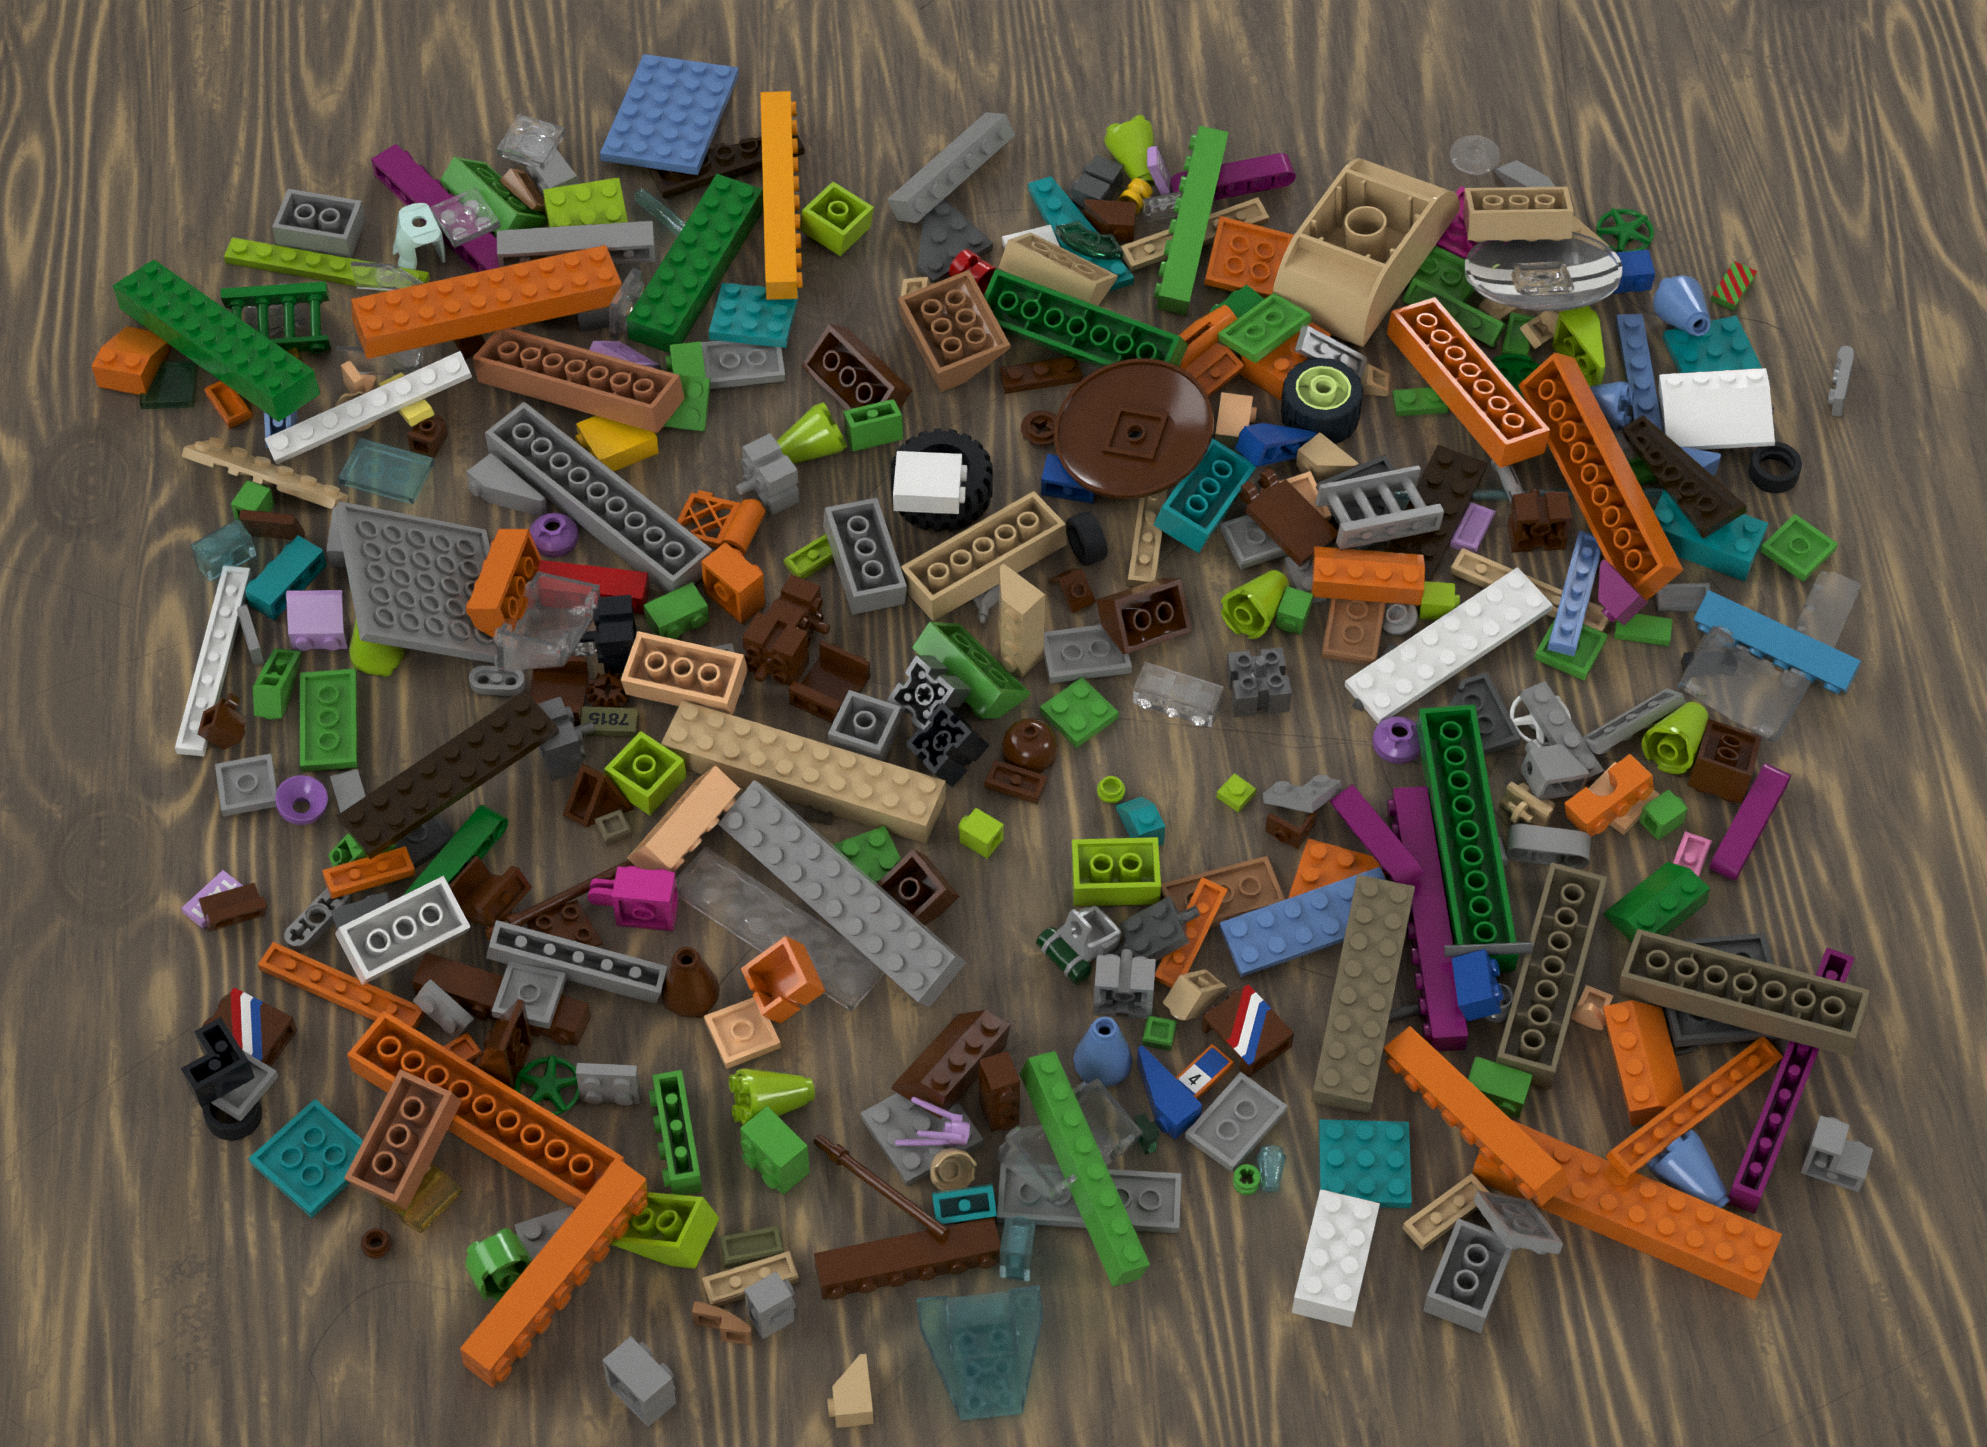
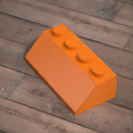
M498 529L495 539L491 542L488 556L483 562L480 576L475 581L471 598L466 604L467 615L470 616L474 627L509 647H514L535 594L534 583L540 560H542L529 529Z
M1314 546L1311 587L1313 597L1421 606L1425 580L1423 555L1356 549L1340 550L1339 548Z
M1633 1000L1603 1006L1605 1027L1630 1125L1646 1124L1685 1095L1663 1009L1659 1006Z

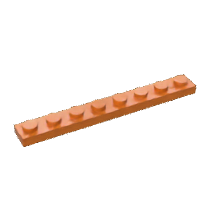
M1760 1037L1613 1148L1605 1157L1625 1179L1629 1178L1663 1152L1674 1140L1682 1137L1690 1129H1693L1778 1064L1783 1056L1765 1037Z

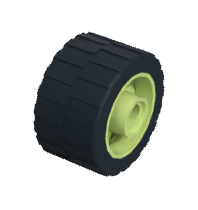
M1331 358L1308 359L1298 363L1288 372L1287 378L1284 380L1281 403L1282 423L1285 427L1310 430L1317 434L1320 432L1334 444L1344 441V439L1349 438L1353 434L1360 420L1363 398V385L1361 384L1360 377L1345 363Z

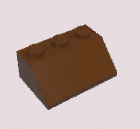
M1181 578L1157 579L1096 600L1101 625L1122 654H1128L1192 632Z

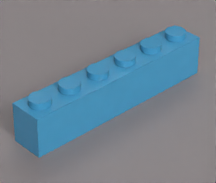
M1710 590L1707 591L1693 619L1698 624L1697 629L1710 636L1715 632L1723 636V642L1733 647H1738L1741 644L1749 648L1747 651L1749 654L1759 659H1763L1764 656L1774 660L1772 664L1785 671H1788L1789 667L1799 671L1798 676L1811 683L1816 679L1825 684L1824 689L1839 695L1840 691L1847 694L1861 666V660Z

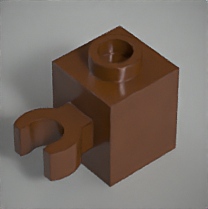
M229 693L227 700L220 698L218 704L203 711L197 735L223 750L240 743L245 735L244 727L247 718L235 711L239 704V698Z

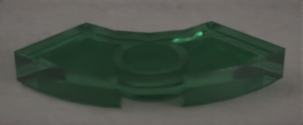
M1080 221L1056 226V235L1068 247L1078 253L1102 260H1117L1123 257L1124 252L1113 234L1102 235L1085 228Z

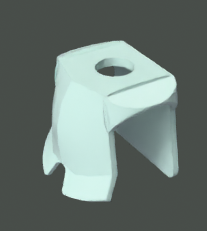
M415 203L400 209L393 244V255L397 253L400 255L398 266L415 270L417 266L415 248L428 243H433L442 263H445V246L442 231L429 205L426 203ZM422 218L426 220V225L415 227L412 222L415 219Z

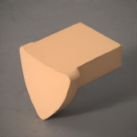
M350 360L341 365L344 384L351 394L358 391L367 393L374 390L377 383L374 375L360 374Z
M1586 985L1577 1006L1571 1012L1570 1018L1584 1026L1603 1030L1605 1026L1603 1006L1611 1005L1614 996Z

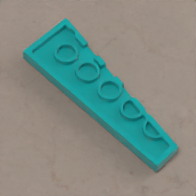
M1052 176L1028 183V191L1045 223L1051 225L1061 248L1118 275L1108 292L1134 284L1133 274Z

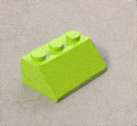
M1158 837L1072 839L1073 906L1153 905L1159 902L1161 877Z

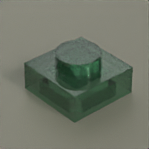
M1146 1113L1134 1116L1133 1131L1144 1154L1147 1155L1155 1152L1157 1139L1160 1138L1155 1122H1150Z

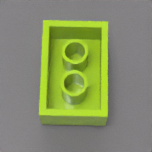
M619 178L543 189L544 205L549 227L628 223Z

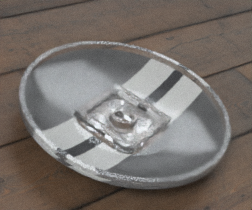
M1572 232V239H1563L1561 241H1553L1551 239L1526 241L1524 239L1508 242L1500 240L1479 242L1470 250L1465 259V276L1477 292L1495 302L1526 310L1561 311L1585 307L1601 301L1612 294L1618 288L1622 279V263L1617 254L1604 243L1589 236Z

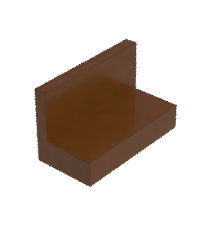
M255 883L198 899L209 932L265 916L267 909L264 896L259 897Z

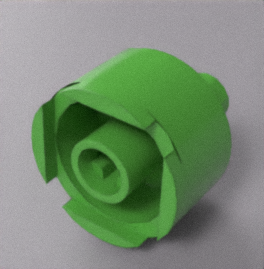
M504 1228L482 1242L472 1243L467 1248L468 1256L465 1261V1268L481 1297L488 1301V1298H494L496 1302H499L533 1260L520 1237L512 1233L509 1228Z

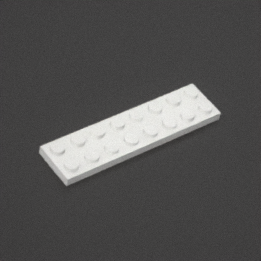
M1517 567L1347 679L1345 687L1355 699L1361 700L1364 709L1379 724L1383 720L1394 716L1550 612L1553 604Z

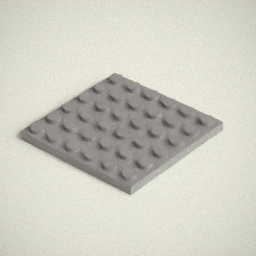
M339 501L335 511L361 641L507 666L511 665L515 660L512 647L476 629L466 612L467 601L471 598L475 581L478 580L483 562L490 551L485 529Z

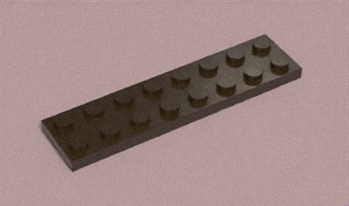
M525 690L338 814V821L371 860L557 735L559 729Z

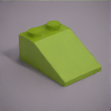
M1589 306L1559 312L1552 347L1559 354L1575 358L1589 387L1601 385L1605 371V358L1598 314Z
M648 1192V1205L638 1217L634 1215L627 1223L629 1228L624 1236L619 1240L615 1238L610 1245L669 1266L695 1269L720 1218L704 1197Z

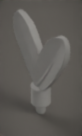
M999 584L989 589L986 594L984 592L972 599L978 608L977 618L980 620V624L985 623L989 616V609L999 601Z

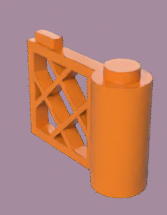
M698 490L697 493L691 492L677 522L682 526L694 522L697 528L690 532L707 546L719 548L726 542L731 548L738 549L744 556L766 514V510L760 501L753 498L742 500L740 503L716 498L713 493ZM696 502L706 504L708 507L696 513L692 511ZM722 509L731 510L728 515L719 519L715 513ZM712 514L715 521L703 526L699 524V519ZM717 527L720 529L717 538L705 535L706 532Z

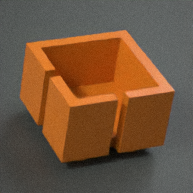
M784 936L741 968L750 990L755 992L752 995L761 1015L780 1024L801 1010L799 1004L806 1006L826 992L804 944L787 936Z

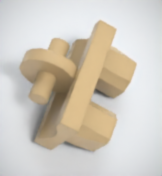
M1510 782L1506 787L1505 795L1500 801L1499 806L1512 814L1510 822L1513 824L1523 821L1528 825L1546 827L1554 810L1555 803L1549 799L1541 801L1533 796L1529 786L1524 782L1519 785Z

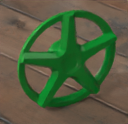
M1612 208L1599 219L1596 226L1597 236L1604 242L1603 234L1614 235L1618 241L1617 248L1609 245V250L1616 253L1644 250L1651 244L1654 237V229L1648 220V216L1630 209ZM1620 214L1632 215L1637 217V219L1628 223L1624 221ZM1612 216L1616 226L1601 228L1603 222ZM1643 223L1648 228L1649 238L1636 231ZM1633 239L1644 243L1638 249L1624 250L1626 244Z
M554 1055L538 1058L528 1063L517 1074L515 1091L521 1094L520 1087L522 1081L534 1086L536 1091L529 1099L536 1104L542 1099L551 1100L558 1109L551 1112L556 1116L568 1111L580 1097L576 1067L565 1059ZM547 1063L543 1077L526 1074L535 1066ZM556 1063L568 1068L574 1076L557 1078ZM576 1084L577 1089L573 1099L568 1105H565L560 1095L561 1088Z

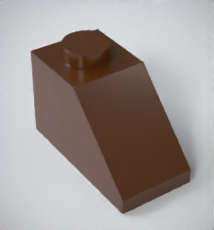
M1085 199L1084 216L1098 233L1107 241L1133 242L1136 202Z

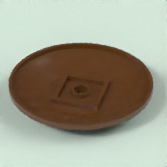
M1156 359L1123 360L1106 365L1089 374L1066 396L1055 421V449L1065 471L1083 488L1109 498H1143L1158 494L1175 486L1190 475L1207 453L1212 440L1214 415L1204 388L1198 380L1184 369ZM1135 431L1142 432V435L1137 439L1129 438L1130 434Z

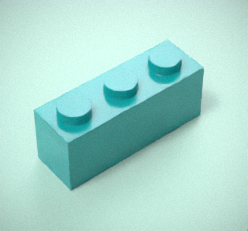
M299 535L292 542L287 543L282 552L266 565L264 571L256 579L249 582L245 589L249 606L275 621L287 608V591H304L327 567L324 551Z

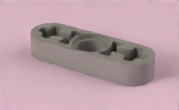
M326 888L286 929L284 938L287 947L298 953L307 951L334 923L329 907L331 906V909L334 910L342 904H351L350 894L342 896V900L335 899L333 901ZM316 913L326 915V918L321 923H313L310 921V918ZM303 935L304 939L302 941L300 939L294 941V936L301 937Z

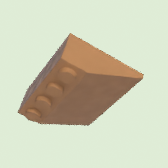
M970 270L898 298L901 318L940 392L967 382L1011 348Z

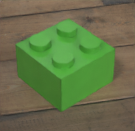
M768 1106L740 1128V1144L743 1151L742 1159L750 1169L754 1170L756 1168L762 1174V1179L769 1188H776L784 1195L810 1173L808 1145Z

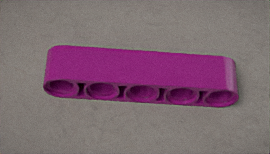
M1277 153L1221 164L1213 201L1289 186L1295 181L1296 174L1288 155ZM1188 171L1177 173L1170 180L1176 199L1183 195V192L1178 190L1181 177H1187Z
M1764 763L1719 845L1709 866L1710 870L1733 881L1737 880L1790 781L1791 774Z
M1353 784L1329 801L1394 882L1412 885L1425 875L1418 862Z

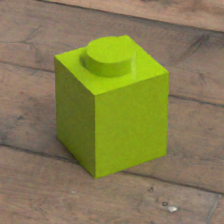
M1424 581L1421 606L1419 605V619L1437 621L1458 607L1460 595H1455V583Z
M977 808L969 816L965 815L958 826L959 842L986 859L990 857L1004 839V824Z

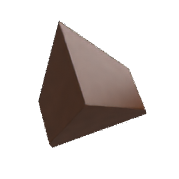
M581 764L563 816L585 827H589L595 824L596 818L619 809L623 813L634 810L607 775L586 764Z

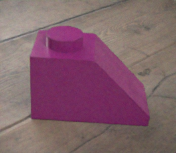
M1604 559L1600 563L1598 601L1605 607L1601 612L1612 623L1618 620L1621 624L1625 625L1648 602L1609 562Z

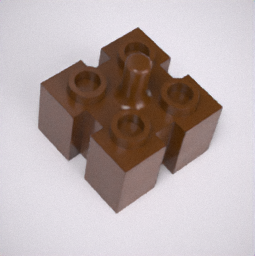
M1532 489L1529 493L1513 494L1511 503L1512 514H1509L1507 523L1511 553L1532 552L1534 547H1543V551L1565 550L1568 539L1567 531L1570 530L1572 521L1567 491H1549L1543 497H1540L1537 489Z
M792 574L781 589L780 597L774 600L766 613L767 616L777 619L778 624L786 627L789 624L807 631L808 646L812 638L810 633H813L815 630L827 635L831 627L823 622L821 586Z
M757 612L742 636L743 649L746 651L744 657L748 670L754 673V678L758 682H763L766 676L771 674L772 679L776 683L791 686L793 681H799L809 665V651L806 650L808 646V633L789 624L786 627L778 624L777 619Z

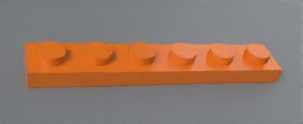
M272 942L258 963L260 971L374 1021L383 1011H386L416 1030L426 1014L419 1006L369 983L362 985L360 980L275 942Z

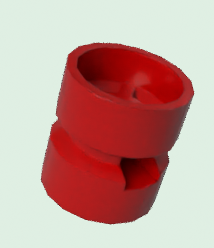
M965 249L952 261L949 275L952 277L970 270L984 295L996 268L987 261H983L980 256L970 249Z

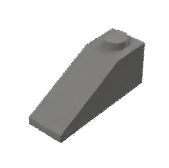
M1518 160L1495 169V173L1506 187H1556L1548 176Z
M490 453L467 471L469 490L473 495L480 496L487 503L537 516L547 514L545 498L493 454Z

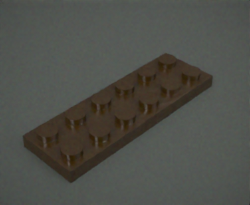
M1437 445L1416 488L1426 506L1441 504L1444 514L1440 530L1389 540L1384 552L1423 555L1425 562L1424 581L1431 582L1479 486L1488 463ZM1411 500L1405 510L1415 509Z

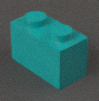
M992 1183L932 1192L935 1219L941 1224L997 1216Z

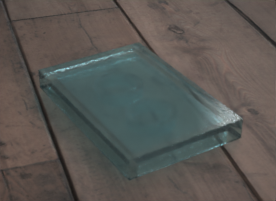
M359 438L338 480L339 484L414 504L434 465V459Z

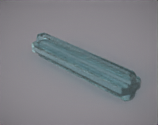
M644 188L636 191L634 194L635 201L678 236L686 223Z

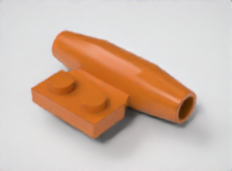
M1225 304L1196 320L1178 335L1188 344L1179 367L1198 380L1207 393L1208 398L1245 369L1244 364L1228 346L1218 344V333L1237 320L1233 311Z

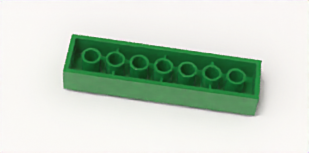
M716 174L626 319L628 339L670 353V345L682 344L764 211L763 189Z
M995 269L984 294L1003 332L1099 368L1129 359H1156L1179 367L1188 347V344L1181 336Z

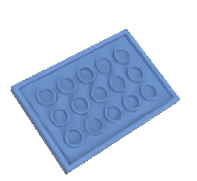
M643 54L601 149V161L698 175L739 77V68Z

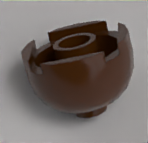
M1034 718L1021 719L1013 723L1006 730L1002 741V756L1005 763L1007 761L1008 764L1039 774L1043 773L1044 769L1050 764L1052 766L1055 763L1058 754L1055 733L1046 723Z

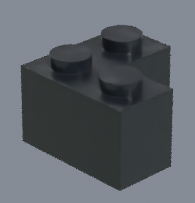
M221 1017L194 1031L204 1056L182 1067L181 1071L187 1086L202 1108L255 1077L249 1060Z

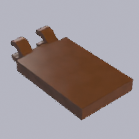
M1268 467L1260 473L1262 478L1258 480V484L1264 489L1260 493H1258L1256 486L1251 481L1241 485L1243 491L1238 496L1243 502L1248 504L1245 512L1299 567L1313 558L1314 546L1329 547L1336 542L1338 531L1286 479L1280 483L1271 468Z

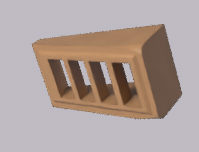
M511 168L500 179V182L530 209L546 213L544 198L526 171Z

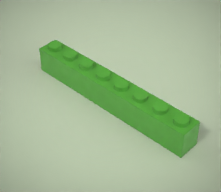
M1199 125L1197 135H1191L1188 149L1193 150L1192 156L1187 155L1183 170L1188 171L1187 177H1181L1178 191L1183 192L1182 198L1177 197L1173 211L1178 213V217L1171 220L1169 233L1173 234V238L1166 241L1163 255H1168L1167 262H1161L1158 275L1163 277L1162 283H1156L1153 298L1158 299L1156 309L1187 315L1229 132Z
M1055 1051L1030 1057L1027 1059L1019 1075L1112 1287L1139 1280L1150 1263Z

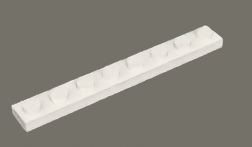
M461 351L273 434L265 438V441L275 463L280 464L471 378L472 375Z
M223 566L175 745L177 754L205 756L208 740L197 735L203 711L218 704L240 622L237 609L240 606H244L246 599L245 589L252 576L250 568Z

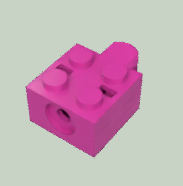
M636 866L617 867L615 880L597 878L591 880L587 899L594 905L612 906L614 908L616 926L674 931L679 904L675 872H669L665 869H640Z

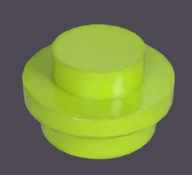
M1107 776L1099 782L1097 795L1103 802L1117 803L1125 795V786L1119 778Z

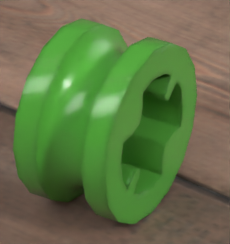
M1249 1164L1237 1167L1233 1176V1187L1235 1190L1243 1195L1255 1193L1260 1185L1261 1176L1259 1170ZM1245 1175L1246 1178L1248 1175L1251 1176L1252 1183L1248 1184V1181H1246V1184H1243L1241 1182L1242 1176Z

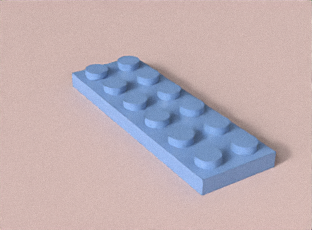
M1381 867L1358 874L1386 880ZM1357 875L1220 922L1219 928L1240 977L1343 942Z

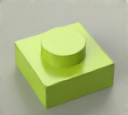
M1234 773L1217 791L1216 797L1239 813L1256 795L1257 789Z

